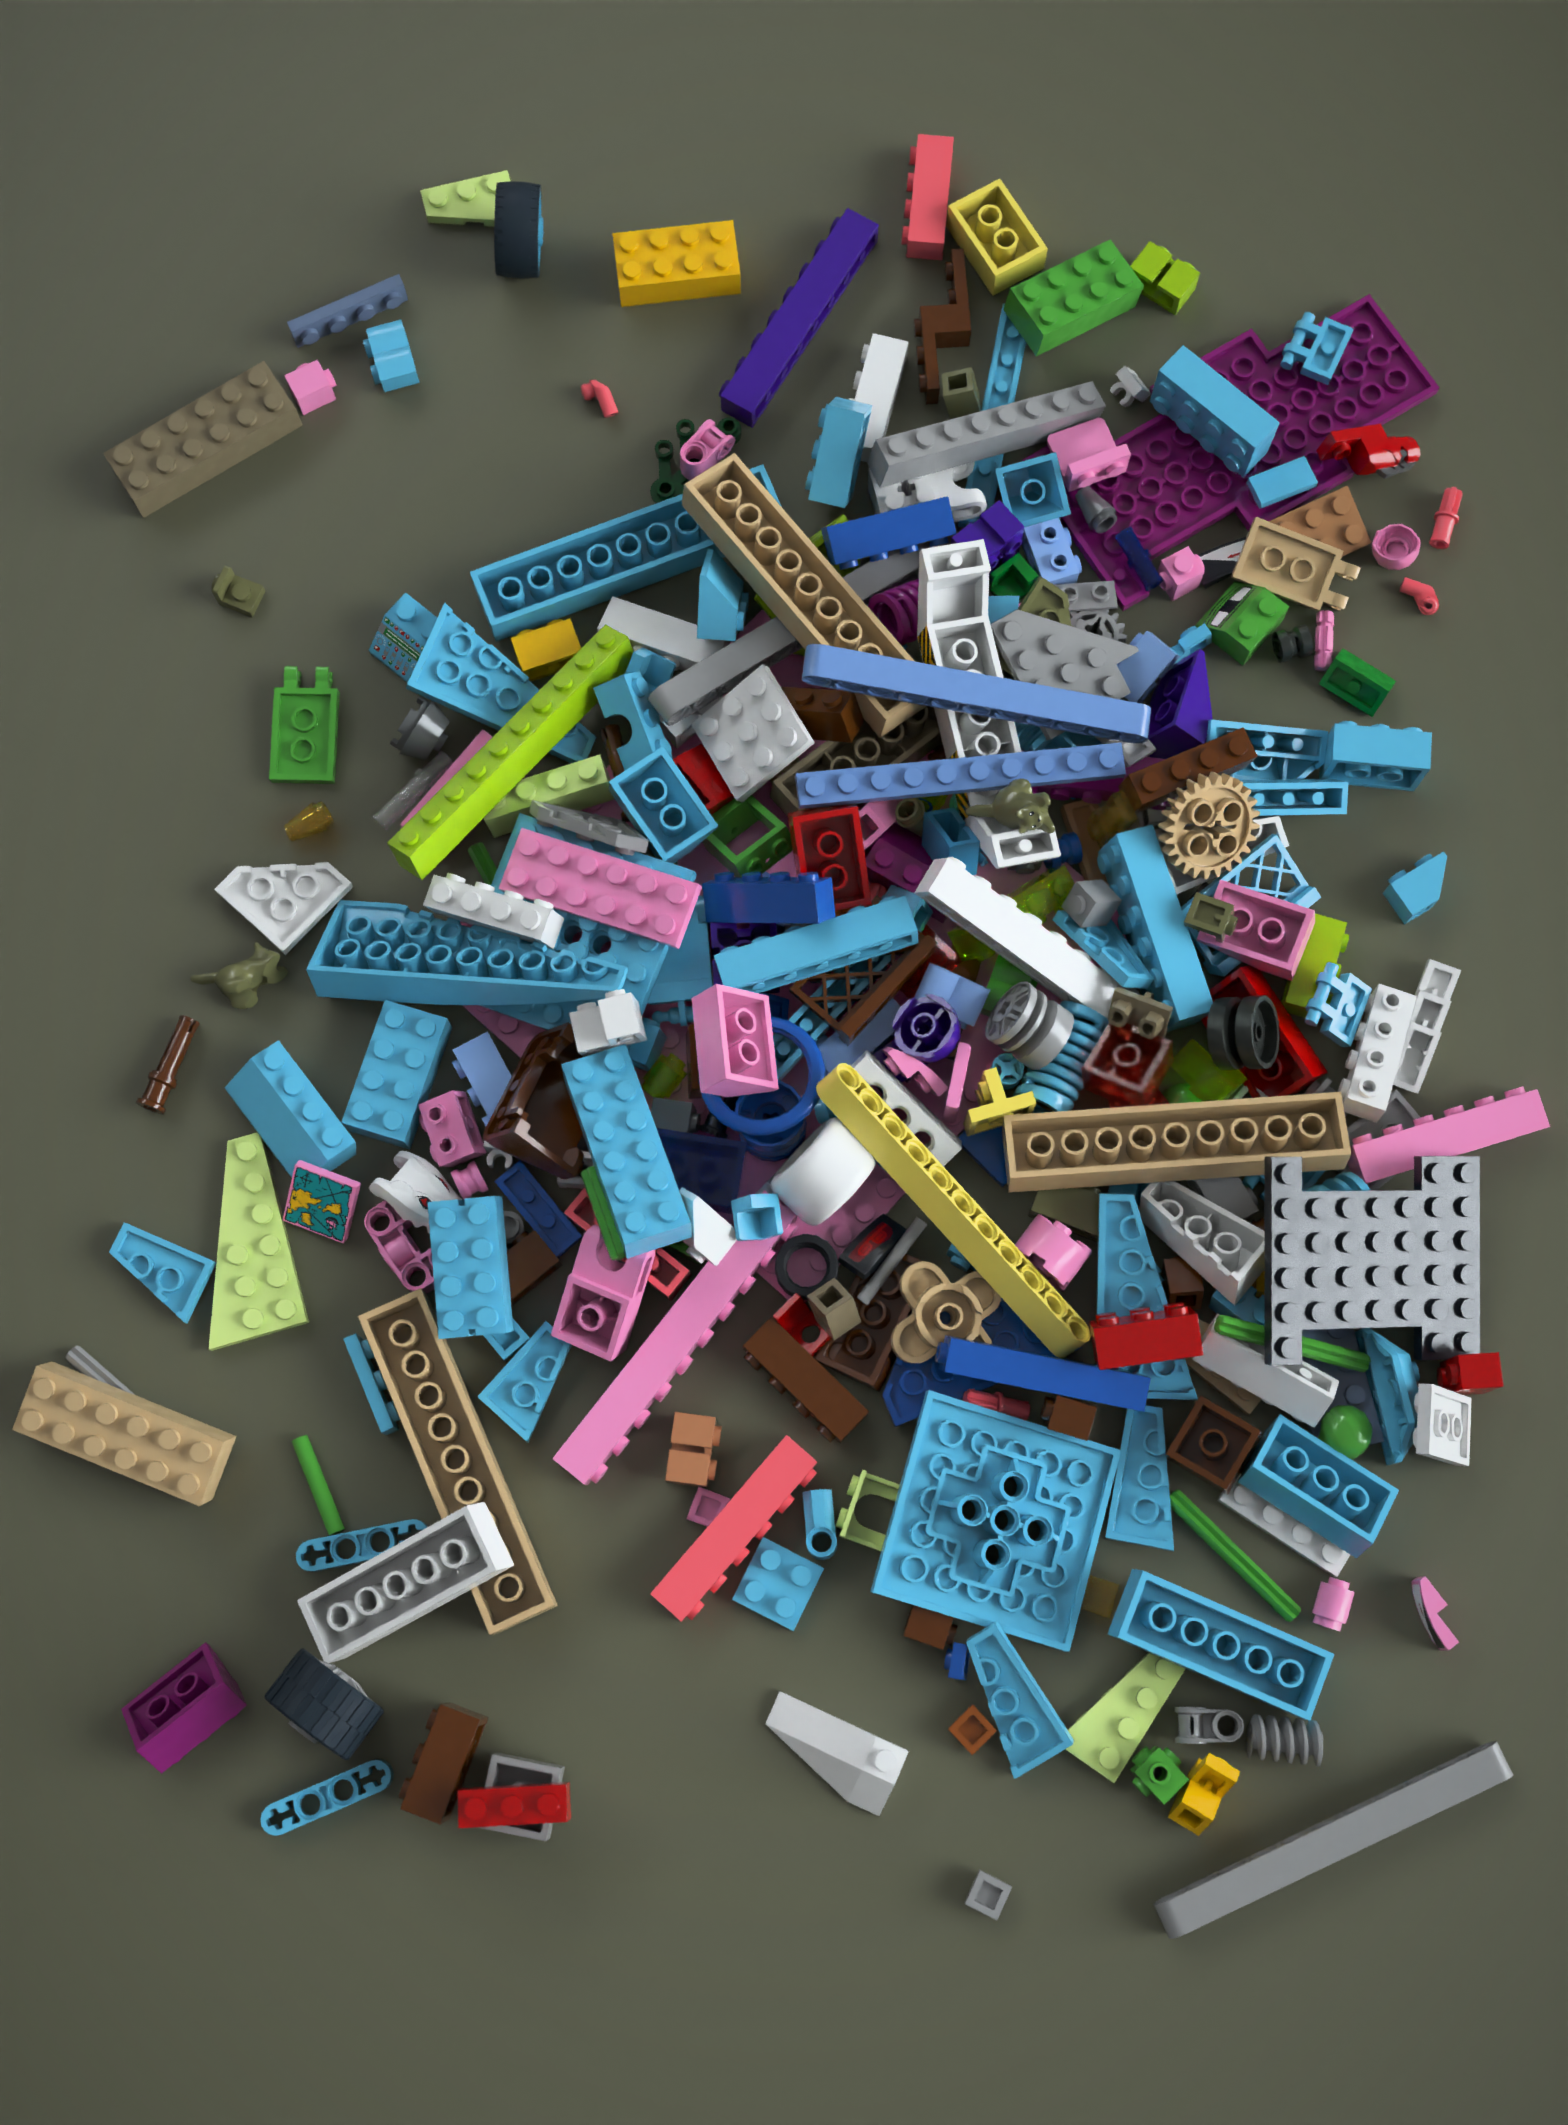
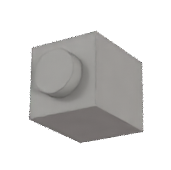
M1103 879L1076 881L1061 907L1080 928L1106 926L1122 900Z

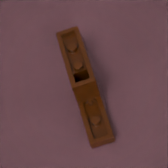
M951 249L950 262H945V280L951 281L952 288L947 290L948 304L920 306L919 318L914 319V337L920 338L921 345L916 346L917 365H922L923 374H919V392L925 393L926 404H938L940 383L936 349L969 347L971 321L964 249Z

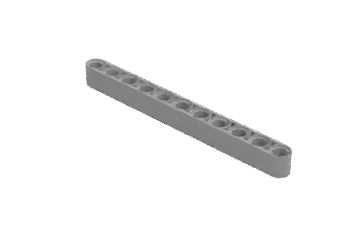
M930 543L918 544V551L900 555L899 549L888 551L889 558L874 562L869 561L844 576L843 579L862 601L868 605L873 595L918 579L919 552L921 549L931 548ZM776 616L661 684L652 691L648 701L668 726L674 725L731 691L762 664L770 668L803 647Z
M1497 1741L1483 1744L1157 1900L1153 1905L1169 1939L1183 1936L1511 1778L1513 1773Z

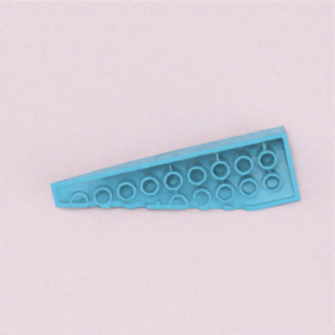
M340 900L306 969L317 997L371 1001L388 1000L400 1003L435 1005H522L605 998V993L622 989L628 973L626 966L594 957L578 958L575 957L574 952L562 949L561 952L549 950L546 944L536 941H533L532 944L521 942L518 936L478 925L471 927L463 926L460 920L448 918L446 921L434 918L431 912L421 910L419 913L410 911L406 905Z

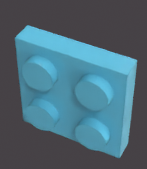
M763 1537L732 1600L794 1631L824 1568Z

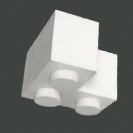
M624 989L605 993V999L597 1000L599 1006L596 1005V1002L584 1003L576 1007L577 1011L569 1013L577 1051L582 1056L598 1053L623 1044L627 1046L647 1041L639 1002L631 992L625 993Z

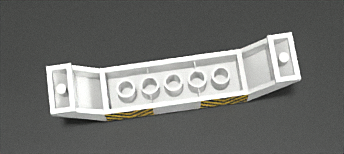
M984 539L920 550L917 639L923 663L1003 678L988 616L989 573L991 567ZM934 707L946 759L1022 752L1014 722ZM1000 790L955 794L960 816L966 822L965 826H969L979 839V847L996 869L1061 856L1055 831L1049 834L1035 829L1020 834L1018 829H1010L998 823L995 818L966 815L965 810L969 807L993 803Z

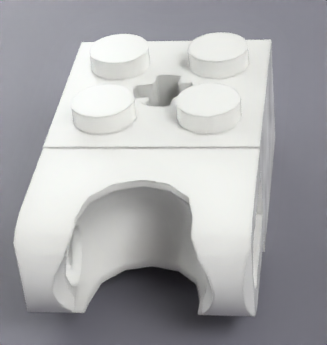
M975 462L881 488L870 468L868 470V490L875 514L948 496L953 520L958 522L979 517L986 510L987 502L983 492L978 488L963 489L955 485L956 481L968 477L973 472Z

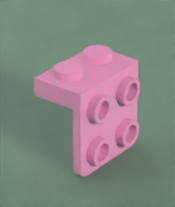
M1096 418L1050 434L1047 438L1050 452H1056L1062 478L1068 492L1118 476L1127 470L1131 456L1127 444L1116 446L1103 418Z

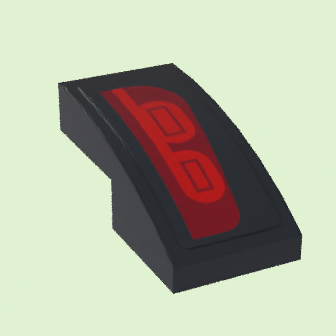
M883 1213L850 1243L839 1256L838 1262L864 1280L879 1268L907 1229Z

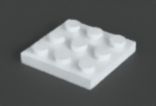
M763 664L691 724L734 798L740 802H744L815 743L771 670Z

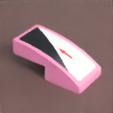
M1426 1576L1416 1577L1411 1581L1412 1590L1422 1623L1439 1651H1449L1459 1641L1437 1614L1447 1606V1603Z

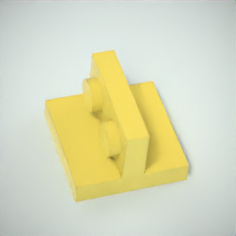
M997 1068L984 1070L980 1082H978V1089L975 1090L979 1107L969 1109L963 1123L966 1134L970 1136L1001 1127L1004 1115L1032 1113L1037 1104L1033 1091L1006 1098Z

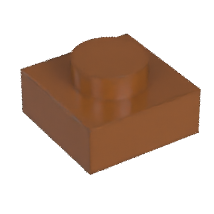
M973 1704L947 1728L971 1755L997 1732L993 1725Z

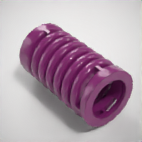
M919 578L886 590L883 593L873 595L868 604V608L879 618L881 623L901 646L917 640Z

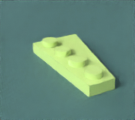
M1148 1652L1118 1683L1111 1687L1100 1700L1079 1717L1068 1729L1074 1739V1743L1065 1750L1112 1783H1115L1184 1673L1185 1668Z

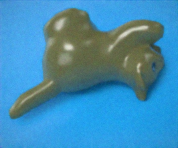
M1015 779L1010 782L1008 786L998 791L993 803L974 805L965 810L968 816L995 818L998 823L1010 829H1018L1020 834L1035 829L1049 834L1055 831V826L1048 812V807L1051 804L1049 795L1046 792L1033 794L1031 784L1027 779Z
M255 942L254 953L250 958L228 964L219 969L218 972L192 975L190 980L201 985L215 983L220 991L230 1000L232 1007L248 1009L255 1006L258 1002L257 989L260 986L276 984L282 981L289 971L284 966H277L280 960L278 952L264 948L258 942Z

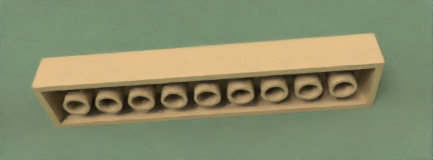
M735 453L684 484L682 498L684 509L805 650L807 645L823 644L914 661ZM855 693L863 718L880 738L926 707L925 705Z
M1341 1092L1004 1115L1002 1125L1008 1193L1264 1175V1157L1266 1156L1302 1157V1172L1345 1169L1351 1156Z
M420 1288L359 1315L358 1318L441 1519L466 1505L485 1502L514 1563L513 1567L471 1589L489 1635H496L558 1606L446 1339L438 1338L437 1317L427 1294Z

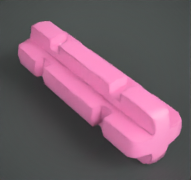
M1320 610L1316 614V655H1314V666L1317 671H1327L1332 663L1334 615L1330 610Z

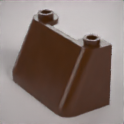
M568 1022L543 1031L530 1041L483 1133V1139L494 1148L561 1179L576 1177L584 1167V1154L576 1148L583 1133L564 1082L561 1066L563 1063L585 1057L577 1051L572 1024Z

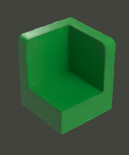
M1017 553L990 573L989 590L994 596H1019V600L1027 595L1039 575L1020 553Z

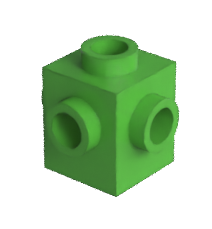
M1145 1746L1134 1756L1132 1762L1135 1765L1129 1770L1136 1777L1132 1781L1134 1786L1146 1798L1152 1794L1159 1803L1164 1805L1189 1780L1178 1768L1182 1762L1168 1747L1162 1751L1157 1746H1153L1151 1749ZM1156 1767H1159L1160 1774L1154 1778L1153 1771Z

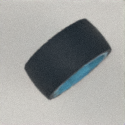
M517 181L497 182L494 258L495 272L498 276L509 278L539 277L541 246H543L541 185Z

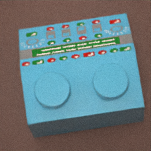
M405 592L384 615L369 648V652L408 683L437 617Z

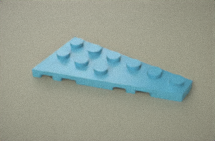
M445 602L406 686V689L498 731L539 691L528 680L529 677L492 644L486 643L475 633V629L471 625L460 620ZM578 722L548 753L569 763L586 759L589 756L596 736Z

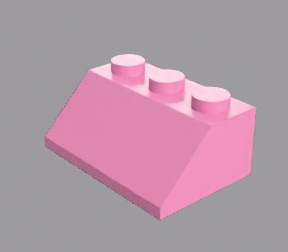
M715 984L691 998L700 1092L723 1097H734L778 1090L769 996Z

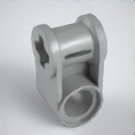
M1174 1707V1712L1178 1714L1179 1736L1175 1737V1743H1229L1239 1739L1243 1733V1720L1234 1711L1206 1709V1707ZM1228 1715L1233 1719L1235 1726L1231 1734L1223 1736L1218 1731L1217 1723L1222 1716Z

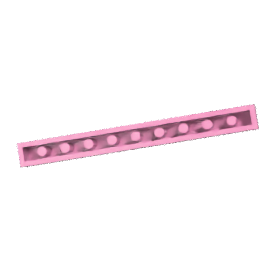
M779 1202L783 1233L765 1240H736L717 1266L708 1261L552 1458L584 1485H589L591 1481L596 1484L608 1470V1467L605 1465L612 1454L618 1456L625 1449L630 1441L626 1438L634 1426L637 1429L643 1426L651 1415L648 1411L655 1399L661 1402L672 1388L669 1384L670 1380L676 1373L682 1375L693 1361L690 1357L697 1346L703 1348L714 1335V1332L711 1330L718 1319L724 1322L734 1310L735 1305L732 1304V1301L739 1293L745 1295L756 1281L753 1277L754 1273L760 1266L765 1269L776 1256L777 1252L773 1249L782 1239L784 1242H787L796 1231L798 1226L794 1223L797 1220V1216Z

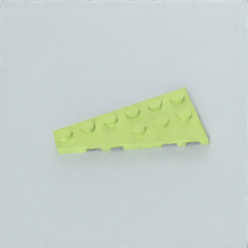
M257 1132L227 1141L209 1350L211 1351L309 1323L265 1142Z

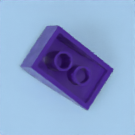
M1201 649L1175 663L1162 679L1158 678L1157 686L1149 705L1151 714L1148 739L1155 746L1156 751L1149 755V757L1167 759L1206 743L1208 721L1213 720L1205 653Z

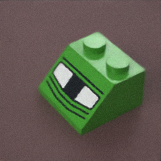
M1234 581L1195 626L1198 628L1205 623L1212 633V642L1243 666L1282 623L1290 606L1265 587Z

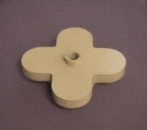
M917 1262L905 1269L900 1278V1291L912 1309V1313L896 1325L891 1335V1346L899 1359L910 1364L927 1361L936 1354L939 1342H944L945 1335L992 1344L990 1337L981 1324L983 1319L998 1308L1001 1297L978 1271L968 1273L955 1283H951L944 1272L931 1262ZM943 1311L948 1312L951 1316L948 1324H943L940 1320V1314Z

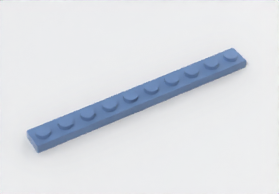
M1121 742L796 773L795 782L799 809L1001 790L1015 779H1027L1031 787L1124 778L1126 769Z

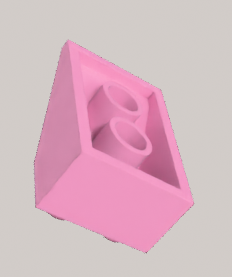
M1220 879L1213 898L1234 905V916L1238 917L1232 936H1225L1223 943L1216 941V936L1202 931L1199 932L1197 941L1256 969L1292 981L1315 924V910Z

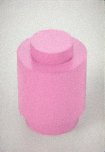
M1329 1577L1328 1583L1320 1582L1312 1611L1315 1614L1313 1623L1337 1631L1341 1630L1342 1623L1346 1624L1355 1594V1592L1348 1590L1350 1583L1333 1577Z

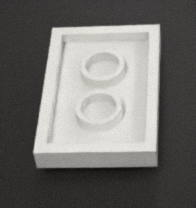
M1419 1384L1418 1393H1416L1414 1398L1417 1427L1413 1431V1444L1416 1448V1454L1455 1466H1469L1471 1398L1434 1384Z

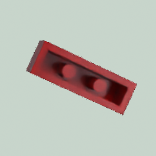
M570 1782L462 1788L457 1791L458 1829L568 1822L571 1819Z

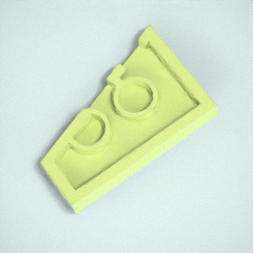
M508 170L420 190L428 223L465 225L467 222L484 223V226L494 227L497 182L510 181Z

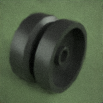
M1266 995L1244 997L1243 1000L1238 997L1215 999L1208 1015L1207 1040L1210 1055L1216 1067L1221 1070H1238L1244 1066L1249 1069H1267L1272 1067L1277 1057L1280 1039L1279 1020L1272 1000Z

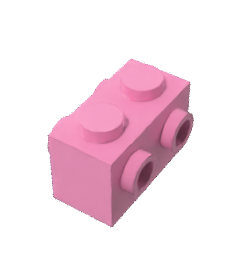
M452 1090L418 1104L421 1112L419 1121L424 1131L428 1133L432 1144L430 1145V1153L439 1167H454L487 1153L483 1147L484 1143L466 1092Z

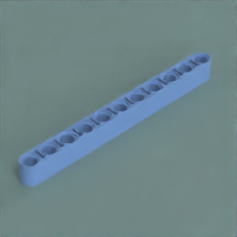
M810 644L806 646L802 681L807 684L1127 743H1144L1148 740L1151 708L1145 704L829 645Z

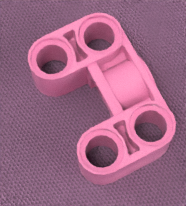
M385 1200L370 1209L364 1218L366 1230L378 1246L377 1249L390 1269L395 1272L401 1283L410 1292L421 1288L427 1294L434 1290L431 1248L424 1253L420 1251L407 1231L408 1228L413 1226L412 1221L403 1220ZM384 1216L389 1217L390 1224L388 1228L384 1231H375L374 1224L376 1220ZM416 1271H424L426 1273L424 1283L419 1286H412L410 1284L411 1275Z

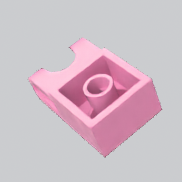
M593 1225L583 1235L572 1273L568 1276L551 1336L610 1362L626 1351L652 1268L655 1250L628 1258L626 1263L611 1260L599 1226Z

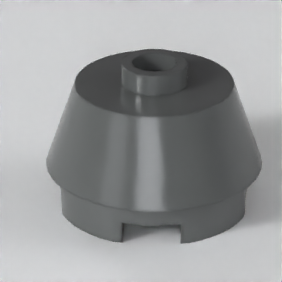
M419 696L416 702L421 705L418 711L410 709L397 730L403 735L399 741L393 738L390 745L400 750L399 754L426 760L433 749L439 752L447 740L448 735L444 731L450 720L434 701L430 702L424 697Z

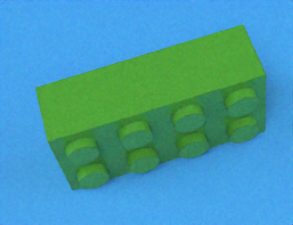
M1110 239L1011 287L1003 310L1037 357L1135 308L1144 285Z

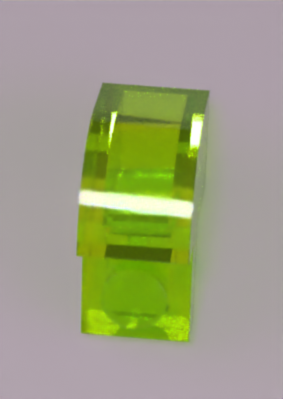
M1191 1039L1168 1063L1191 1085L1188 1090L1202 1101L1228 1100L1247 1080L1239 1070H1221L1216 1067L1211 1055L1194 1039Z

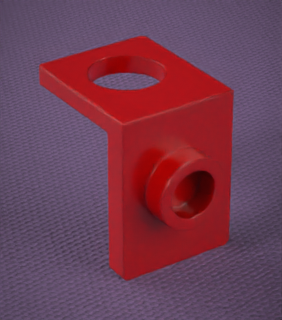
M797 1293L773 1315L775 1321L811 1356L831 1338L816 1322L814 1314ZM808 1326H816L820 1330L819 1338L812 1343L802 1340V1332Z

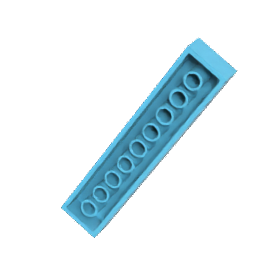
M764 465L749 469L781 506ZM683 494L473 570L470 572V575L497 642L516 635L523 630L535 628L608 601L612 596L618 597L700 567L704 563L707 549H714L721 558H724L725 555L682 506Z

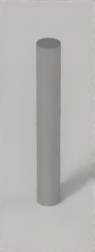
M918 1217L914 1219L859 1293L857 1299L865 1305L870 1303L927 1226L923 1220Z

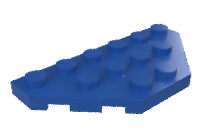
M1002 1298L998 1308L982 1320L981 1326L990 1337L993 1345L1056 1357ZM943 1311L940 1314V1320L943 1324H948L951 1316L948 1312ZM936 1354L927 1361L917 1364L906 1363L897 1357L882 1398L894 1426L898 1427L919 1418L927 1390L962 1400L964 1392L968 1389L983 1391L999 1383L944 1372L938 1369L939 1363L935 1360Z

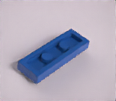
M520 1160L494 1181L557 1258L561 1257L583 1238Z

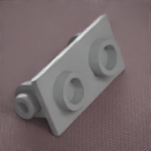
M1114 581L1053 584L1068 594L1069 612L1076 611L1078 613V611L1118 608Z

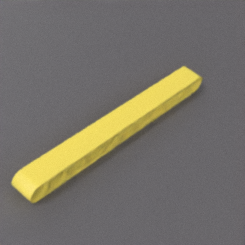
M841 1063L818 1082L816 1091L824 1104L1052 1354L1058 1358H1065L1090 1340V1329L1085 1321L852 1066Z

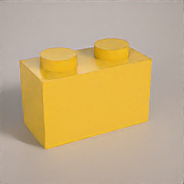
M571 618L566 620L556 619L549 622L545 627L536 630L526 629L519 632L515 637L510 638L520 669L529 677L528 680L530 682L556 674L581 649Z

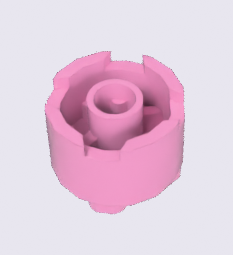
M1038 1214L1016 1242L1015 1246L1048 1279V1282L1055 1289L1064 1291L1091 1255L1092 1250L1078 1240L1074 1241L1069 1237L1072 1231L1066 1225L1057 1220L1052 1224L1046 1217Z

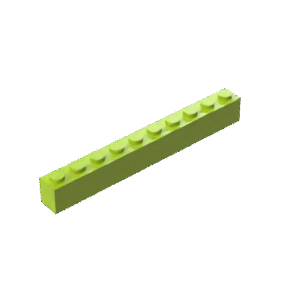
M605 624L387 842L400 867L423 880L598 703L593 688L625 674L634 652L628 636Z

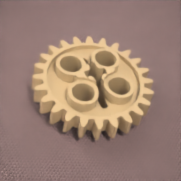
M1210 772L1209 777L1200 773L1198 774L1197 783L1190 779L1186 780L1187 789L1185 791L1179 787L1176 788L1179 796L1176 800L1172 798L1167 799L1172 807L1170 810L1161 811L1168 818L1166 822L1158 824V827L1166 831V833L1158 837V840L1166 844L1161 850L1169 856L1167 861L1176 866L1175 869L1193 878L1199 875L1204 879H1208L1210 873L1220 877L1221 867L1228 872L1232 871L1231 862L1233 860L1241 864L1242 859L1239 854L1242 851L1250 853L1251 850L1246 844L1248 841H1256L1257 839L1251 835V830L1259 828L1260 825L1253 822L1252 819L1260 815V811L1252 808L1257 803V799L1249 796L1252 790L1243 786L1242 781L1225 773L1219 775L1215 772Z

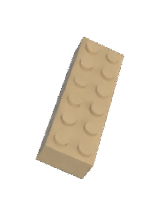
M55 1362L36 1366L12 1429L197 1506L213 1500L237 1437Z

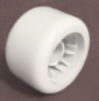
M832 1117L820 1125L784 1162L771 1181V1189L774 1194L778 1193V1198L808 1225L817 1226L834 1214L854 1195L873 1171L877 1161L837 1117Z

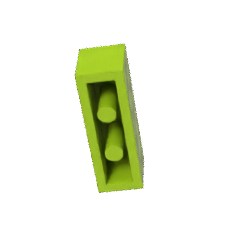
M1315 913V924L1292 981H1286L1281 1003L1288 1013L1306 1018L1308 1013L1306 1010L1307 1003L1310 998L1314 997L1317 989L1316 979L1318 974L1323 972L1327 962L1339 966L1336 977H1339L1341 964L1337 963L1339 953L1345 952L1349 941V934H1345L1347 922ZM1329 993L1326 1003L1329 1005L1333 994Z

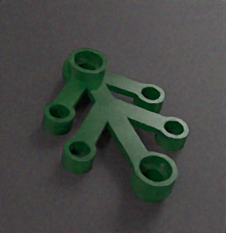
M731 417L719 421L717 428L727 436L732 435L735 438V444L738 443L741 439L740 423ZM682 419L676 425V434L680 439V450L683 444L695 434L694 424L689 419ZM727 426L734 427L732 431H726L723 428ZM683 427L691 429L688 433L680 431ZM660 440L655 445V455L659 460V479L653 482L650 489L651 498L655 504L683 494V484L688 480L682 475L680 469L671 477L670 460L674 455L673 444L668 440ZM662 448H668L670 450L666 454H662L659 452V450ZM693 458V459H690V460H688V461H690V462H698V461H700V460ZM664 488L671 489V491L667 494H663L660 492L661 489Z

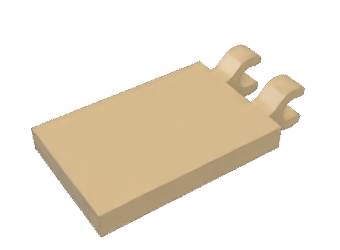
M1255 517L1230 578L1245 584L1265 587L1276 596L1315 611H1320L1322 604L1341 611V609L1344 610L1348 597L1328 590L1334 574L1353 581V579H1357L1361 568L1340 560L1344 552L1343 550Z

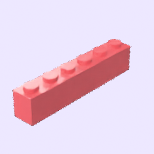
M786 1435L650 1594L681 1622L685 1617L692 1620L705 1605L700 1600L707 1591L710 1590L712 1593H715L726 1581L727 1577L723 1573L732 1563L737 1567L749 1554L750 1551L746 1546L755 1536L760 1540L772 1527L768 1520L776 1510L783 1514L795 1500L791 1495L793 1490L799 1484L805 1488L817 1474V1471L813 1469L817 1461Z

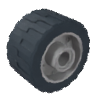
M304 1648L299 1649L264 1695L265 1700L290 1720L288 1722L290 1726L314 1744L320 1742L344 1760L350 1759L384 1713V1709L365 1694L358 1682L334 1664L319 1660Z

